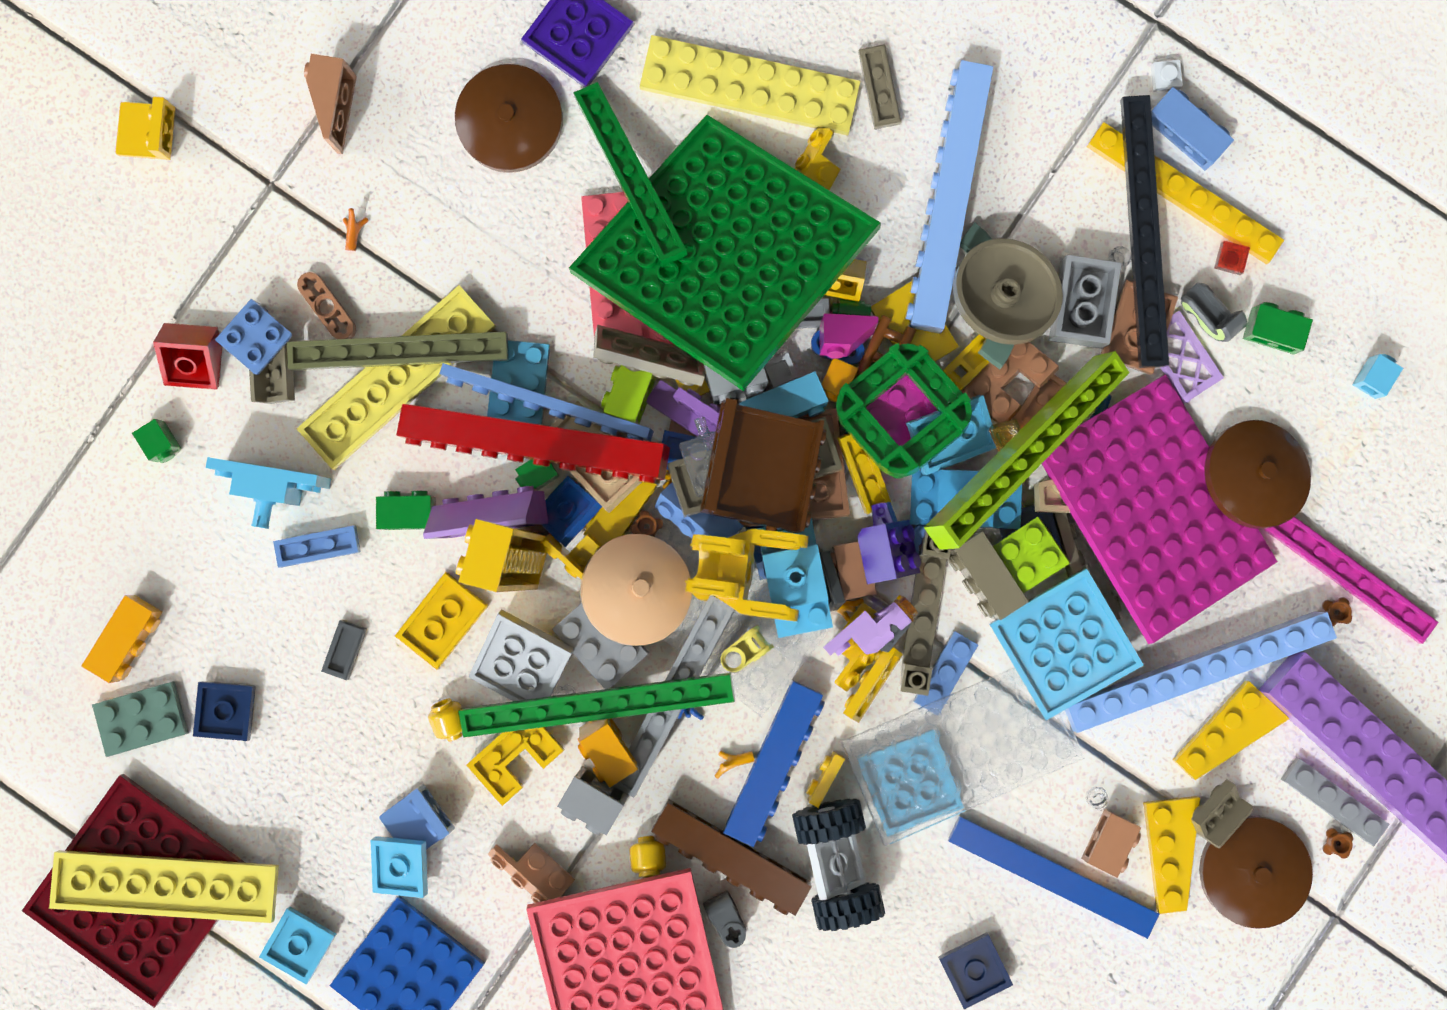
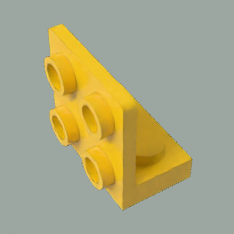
M153 97L152 104L121 102L115 153L118 156L171 160L176 107L164 97Z

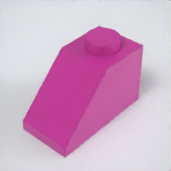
M824 313L820 323V355L833 359L847 357L873 335L878 324V317Z

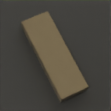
M885 44L859 49L858 55L874 130L900 125L901 117Z

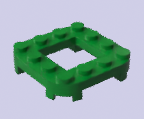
M897 343L891 346L889 352L852 382L849 384L845 383L842 386L836 402L837 416L841 425L884 473L897 479L913 475L963 435L969 426L972 415L971 400L967 393H962L928 355L929 351L922 345H899ZM907 375L941 415L903 446H899L866 407Z

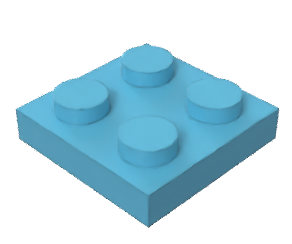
M375 836L370 840L373 893L424 898L428 894L426 841Z
M289 906L259 958L307 985L337 933Z

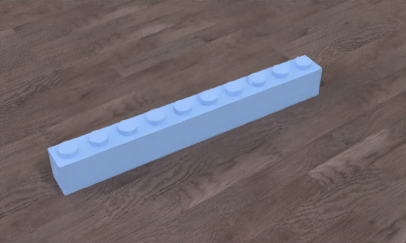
M961 60L958 69H953L950 85L954 86L953 95L948 94L945 111H949L948 121L943 120L940 137L945 138L943 147L938 146L935 162L940 164L938 173L933 172L930 188L935 190L933 199H928L925 214L930 215L928 225L924 224L920 240L925 241L923 251L919 250L915 266L920 267L918 277H913L910 293H915L913 304L908 303L905 319L910 320L909 327L913 329L941 334L945 327L993 72V66Z
M1314 611L1103 688L1063 712L1070 730L1079 733L1334 640L1337 636L1328 613Z

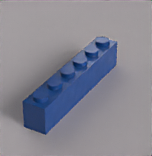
M794 680L791 681L724 826V834L754 847L756 841L761 842L768 828L764 825L768 815L774 816L779 804L776 801V797L780 790L784 792L791 778L787 773L791 765L796 767L801 757L802 751L798 749L803 740L808 741L814 728L810 723L814 715L819 717L824 707L825 701L821 700L823 697L822 693Z

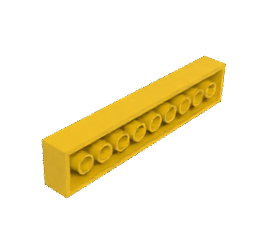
M475 519L474 525L470 524L465 535V543L469 544L466 556L461 555L457 564L456 574L460 575L458 582L493 592L537 590L547 552L544 550L545 545L542 541L547 536Z

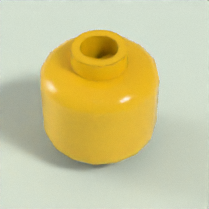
M448 698L438 701L431 706L432 710L428 714V720L436 738L447 739L450 742L463 736L459 717V710L462 708L460 702L452 701Z
M654 836L639 837L638 843L630 847L632 872L637 873L639 878L661 875L660 871L666 868L664 844L655 841Z

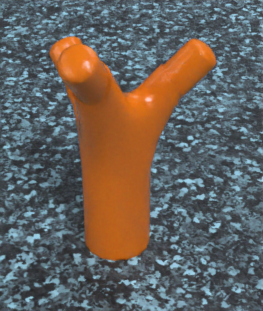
M349 208V220L348 218H343L347 230L345 250L356 251L359 231L369 220L365 217L356 222L354 209Z

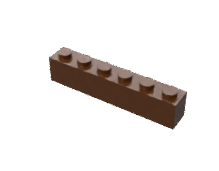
M668 799L652 827L651 832L655 834L654 838L666 846L669 843L679 848L678 852L684 857L691 860L693 857L703 862L702 866L712 873L721 872L727 876L725 879L730 884L736 887L745 886L750 889L749 894L760 901H764V899L774 903L773 908L784 915L791 913L796 916L812 888L811 881L746 843L724 834L722 829Z

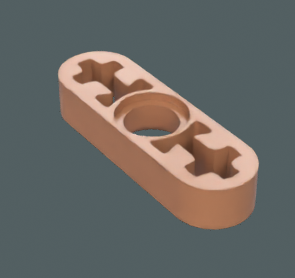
M312 272L302 274L297 282L298 290L330 334L336 339H352L356 334V325L323 279ZM308 280L316 282L314 286L321 295L316 296L311 290H306ZM324 300H332L334 304V309L329 314H322L320 311V305ZM337 317L343 324H348L346 327L347 333H337L340 328L332 319Z

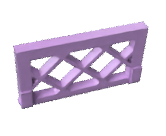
M1180 310L1174 313L1167 330V339L1169 337L1182 340L1179 355L1168 352L1169 357L1178 359L1176 373H1173L1169 366L1160 368L1168 377L1183 404H1185L1224 377ZM1176 322L1183 336L1170 334V325ZM1186 341L1190 343L1198 355V359L1184 356ZM1183 360L1197 363L1194 377L1180 374ZM1201 364L1205 366L1211 375L1207 380L1199 379ZM1179 378L1193 381L1192 389L1186 393L1179 382Z

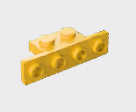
M818 128L810 135L808 139L809 144L804 153L796 160L795 169L830 190L841 169L824 157L822 153L834 131L830 128Z
M550 533L542 541L547 554L554 559L559 558L565 564V570L574 578L579 577L580 579H582L589 559L602 546L589 533L570 552Z
M899 595L894 602L908 616L911 604ZM862 602L842 630L864 611L872 619L876 617L874 614L877 612ZM852 638L847 641L851 646L842 653L850 661L834 682L846 692L859 682L861 673L866 666L873 663L877 654L876 652L866 655Z

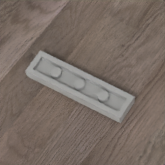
M1295 758L1280 779L1371 846L1376 845L1390 825L1300 758Z

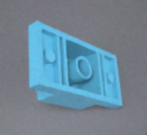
M207 457L206 468L215 470V476L232 479L229 495L253 498L256 504L251 526L265 529L270 527L272 506L276 505V502L300 506L302 490L320 493L321 488L330 489L332 480L331 478L210 457Z
M812 518L808 528H805L803 532L793 533L809 536L807 548L790 550L760 546L771 603L782 604L799 610L798 622L775 619L778 638L833 628L828 604L829 599ZM766 527L757 528V529H759V530H766ZM777 529V532L792 533Z

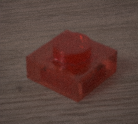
M1222 241L1214 269L1242 275L1245 270L1250 247Z

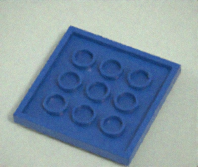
M399 895L329 986L359 1010H450L484 966L485 962Z

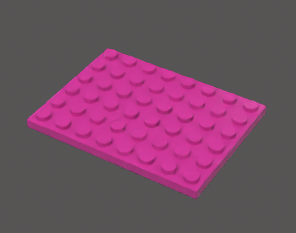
M1166 374L1080 424L1042 463V466L1059 490L1061 498L1070 509L1071 515L1148 644L1155 643L1278 562L1259 529L1245 527L1232 521L1220 511L1212 500L1207 489L1204 472L1209 446Z

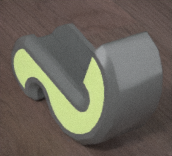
M1196 283L1181 297V305L1187 313L1193 314L1203 331L1216 341L1229 342L1247 325V318L1244 312L1241 310L1231 313L1205 283Z

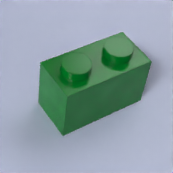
M1263 302L1251 308L1242 339L1293 355L1304 351L1313 319L1304 317L1305 314L1300 311L1289 310L1287 312L1280 310L1277 304Z
M384 491V496H376V529H425L432 506H436V497L428 495V491H411V496H401V491Z

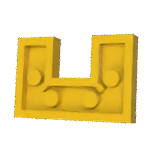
M545 727L503 732L466 765L502 806L524 787L507 767L515 757L526 749L544 769L565 750Z

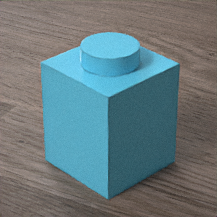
M1386 354L1369 357L1352 385L1374 399L1385 397L1399 377L1403 367L1396 364L1397 361Z

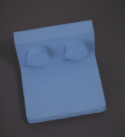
M250 299L215 340L251 372L259 375L290 340L292 333L272 317L264 306Z
M424 784L379 816V819L393 838L426 841V850L455 829V826Z

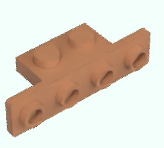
M536 843L527 850L518 862L514 861L498 845H495L488 853L491 857V863L499 870L504 869L518 888L526 889L532 895L531 899L534 903L561 897L575 881L569 873Z

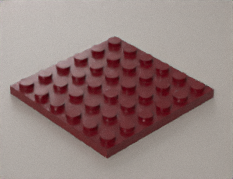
M125 774L118 776L65 850L246 863ZM53 867L21 910L153 1008L159 1005L219 921L215 919L51 909L49 906Z

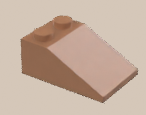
M311 53L310 61L305 64L304 77L308 85L323 139L337 154H343L357 76L344 59Z

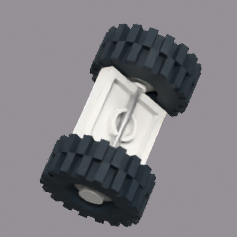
M849 798L833 802L828 801L820 804L819 808L812 805V807H806L793 813L792 818L799 844L807 845L818 891V894L811 899L817 928L823 931L848 930L851 927L857 928L863 924L868 925L871 921H877L884 917L886 913L879 884H869V882L865 881L855 837L856 834L864 831L866 828L860 800Z

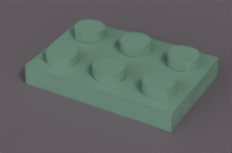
M175 681L92 704L106 757L189 734Z

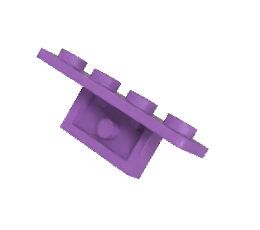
M660 380L648 396L647 404L713 446L720 408L712 403L709 406L700 401L702 397L689 388L687 391L680 387L676 390Z

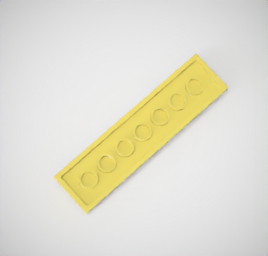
M651 35L639 87L643 91L816 129L830 128L834 133L848 136L860 81Z
M458 285L402 336L491 332L497 326L462 287ZM443 363L365 367L296 429L329 467L335 470L400 413L402 404L409 405L441 376L439 373ZM444 363V364L453 366L455 363Z
M58 850L54 852L49 908L272 923L275 921L279 865Z

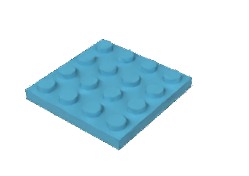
M1086 568L1030 599L1027 604L1004 619L994 620L989 623L1045 720L1052 718L1143 666L1141 659Z

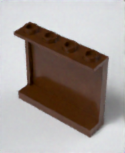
M726 398L720 405L700 512L792 533L803 532L805 528H808L811 520V511H808L810 500L814 499L816 493V484H813L815 473H818L821 466V457L818 456L819 448L823 446L826 439V429H823L824 420L811 422L738 405L737 400Z

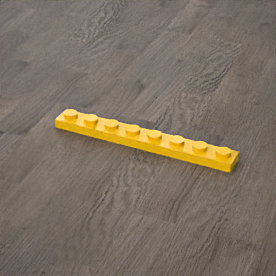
M1103 122L1087 145V148L1125 172L1123 134ZM1155 156L1156 185L1159 195L1263 263H1270L1284 242V239Z

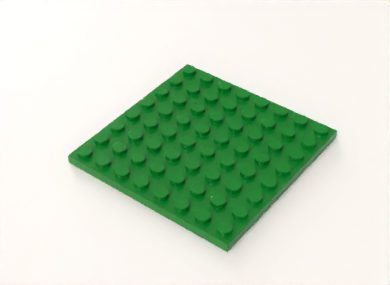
M706 115L649 178L687 250V256L662 267L629 202H627L571 264L569 270L572 275L744 391L880 230L881 222L714 118Z

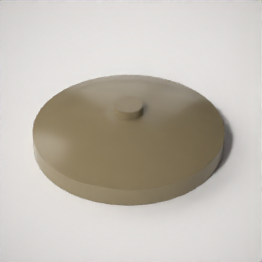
M992 239L975 246L959 264L953 281L954 300L963 319L978 334L997 343L1015 345L1035 340L1052 326L1062 306L1063 293L1061 281L1052 263L1036 248L1014 239Z

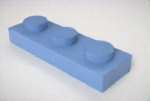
M354 525L273 541L278 568L361 552L357 528Z
M953 631L932 667L929 695L917 694L913 702L938 716L977 649L978 644Z

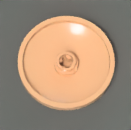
M644 534L623 535L601 546L589 559L581 579L583 608L593 626L610 640L630 646L652 644L669 636L684 620L690 607L692 593L685 592V580L690 578V574L681 556L666 542Z

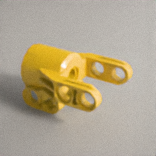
M750 529L728 538L693 534L690 546L693 547L692 550L699 551V566L696 579L688 578V580H685V592L716 596L744 615L798 622L799 610L782 604L748 600V593L753 576L755 545L798 550L800 548H807L809 536Z

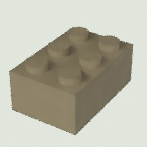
M983 531L974 533L960 548L951 549L950 559L947 560L955 571L959 570L965 579L962 580V583L970 594L974 593L980 601L977 603V606L984 617L1002 620L1028 603V600Z

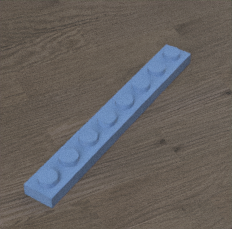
M444 363L439 373L446 377V383L462 388L463 383L473 386L472 391L483 395H488L489 391L498 394L497 399L512 404L514 399L524 402L523 407L534 411H539L540 407L550 410L548 415L563 420L565 415L575 418L574 423L590 428L591 423L601 426L600 431L616 436L618 431L627 434L629 439L651 442L654 433L651 428Z

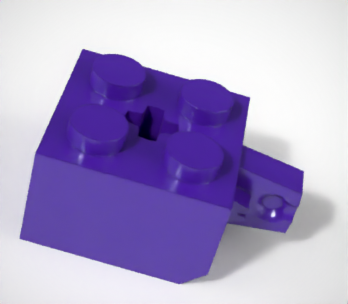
M891 502L872 505L873 526L862 528L857 536L867 584L920 573L921 560L915 549V531L910 525V520L897 521Z

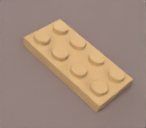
M579 401L575 403V405L584 407ZM565 415L564 420L558 419L551 425V427L612 436L600 431L601 426L591 423L590 428L574 423L575 418ZM576 467L575 471H570L608 513L642 483L639 481V476L629 475V479L625 480L612 477V472L602 471V475L585 473L586 468Z

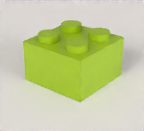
M616 365L610 380L613 381V387L611 392H605L601 403L603 412L616 418L640 424L647 405L646 401L652 392L656 376L650 372L642 370L631 371L623 365Z
M1036 517L993 546L1023 594L1071 563L1040 517Z

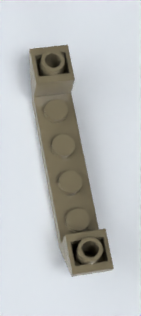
M1052 512L1063 552L1071 562L1065 567L1069 578L1083 570L1082 566L1085 565L1084 557L1081 550L1076 548L1074 542L1077 539L1076 530L1072 523L1069 524L1067 513ZM1113 592L1102 593L1116 619H1121L1119 612L1122 611L1118 597H1114Z
M926 530L919 551L921 560L920 573L915 574L909 611V619L912 622L906 630L901 662L900 691L928 696L933 669L930 668L946 559H950L951 549L939 550Z

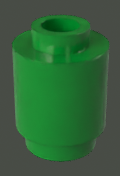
M838 298L837 303H832L831 314L871 316V304H866L864 300L858 302Z

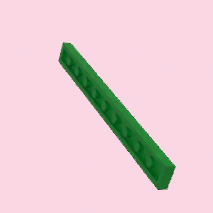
M730 672L467 707L459 710L463 738L733 703L735 702V694Z

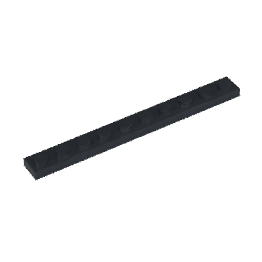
M1150 95L1123 96L1120 104L1139 368L1169 366L1151 100Z

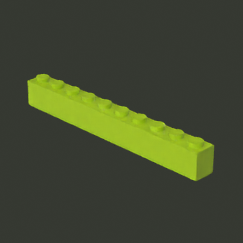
M1116 351L1093 356L924 526V529L939 550L960 548L1130 373Z

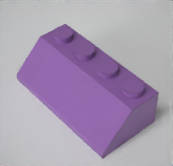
M534 486L517 488V493L509 494L508 490L492 492V497L484 498L483 494L467 496V501L459 502V498L443 499V505L432 506L423 537L424 539H448L465 536L468 526L470 524L474 525L475 519L513 528L548 524L544 491H534Z

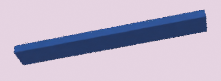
M961 816L958 817L948 838L950 843L1146 939L1149 938L1160 915L1144 905Z

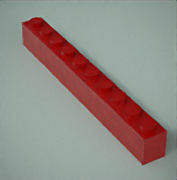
M402 404L396 436L406 439L405 444L421 447L422 442L431 443L430 448L444 451L447 450V446L456 447L455 452L472 455L473 450L482 451L481 456L497 459L498 454L507 455V460L523 463L524 458L532 459L534 465L549 467L551 462L560 464L559 468L563 470L575 471L576 467L586 468L585 473L602 475V471L612 472V477L625 480L629 479V475L639 476L640 482L655 484L656 479L665 481L670 447L661 443Z

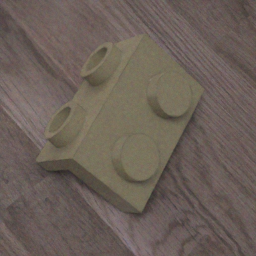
M284 345L259 375L249 370L251 402L274 404L295 400L293 370L288 369L287 346Z
M1226 779L1221 785H1217L1212 790L1210 798L1204 805L1196 808L1191 821L1198 835L1215 847L1221 848L1254 809L1251 804L1240 798L1236 785Z

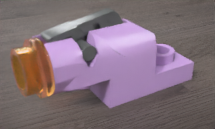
M904 596L900 600L895 599L891 605L875 613L876 617L873 619L864 611L823 648L830 656L834 652L839 656L851 646L847 641L852 638L866 655L876 653L879 650L889 652L910 627V623L915 620L914 616L918 614V611Z

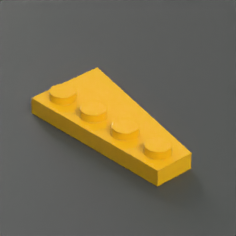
M1245 680L1175 756L1173 761L1192 779L1197 780L1289 720V718L1250 681Z
M1192 796L1143 802L1156 910L1159 914L1187 911L1196 840V830L1191 818L1196 808L1200 806V797Z

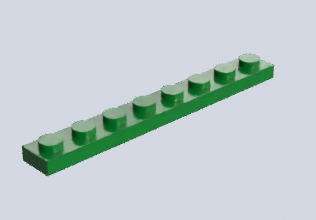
M596 82L573 92L581 112L661 266L663 267L687 256V250L599 83Z

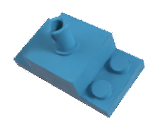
M921 470L914 473L911 484L910 525H926L979 471L939 470L923 475ZM1022 484L980 528L1020 529Z

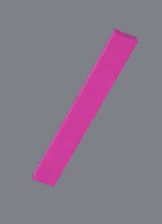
M1293 517L1286 523L1263 529L1417 643L1424 644L1439 623L1298 518Z

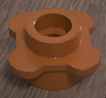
M643 510L639 513V518L635 524L631 526V532L633 534L655 537L657 531L662 529L663 521L660 518L655 519L650 516L648 511ZM646 524H649L650 527L649 529H645L644 526Z
M1341 597L1337 601L1325 600L1322 603V609L1328 613L1333 627L1337 623L1349 624L1352 621V610L1347 598ZM1337 609L1339 610L1338 615L1335 614V610Z
M1329 828L1326 831L1327 840L1326 844L1322 847L1323 852L1327 855L1336 854L1342 859L1348 858L1353 848V835L1347 831L1341 833L1337 832L1334 828ZM1337 841H1340L1339 846L1336 845Z

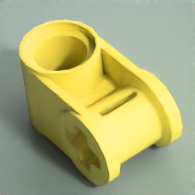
M756 625L743 634L738 641L725 649L721 655V664L728 672H740L752 662H756L771 651L774 646L773 644H768L759 632L760 627ZM752 638L756 640L758 645L761 647L760 649H758V647L752 641ZM732 652L739 653L742 658L741 664L736 668H731L726 664V657Z

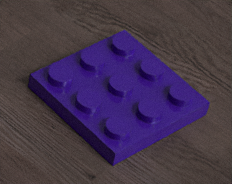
M550 0L523 35L521 41L577 83L587 87L633 28L634 22L604 0Z

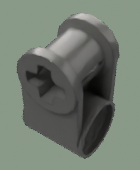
M728 890L704 902L703 906L723 943L730 948H737L746 939V927ZM730 927H733L734 930H740L738 938H734L733 935L728 936Z

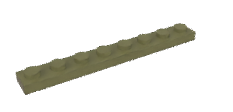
M486 332L287 342L288 369L310 370L509 360L508 333Z

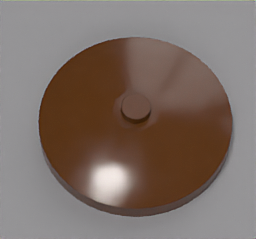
M501 64L479 72L464 86L456 103L455 127L463 147L479 164L498 172H520L538 165L553 151L562 132V108L554 88L542 75L525 66Z
M1247 420L1237 423L1222 431L1214 439L1206 455L1204 467L1205 481L1212 500L1224 515L1242 526L1253 529H1267L1281 525L1295 517L1307 501L1311 487V472L1306 454L1298 441L1288 431L1276 424L1263 420Z
M1248 816L1221 848H1217L1207 841L1200 859V881L1206 898L1222 916L1243 927L1262 929L1286 922L1302 908L1311 890L1313 869L1306 846L1290 828L1266 817Z

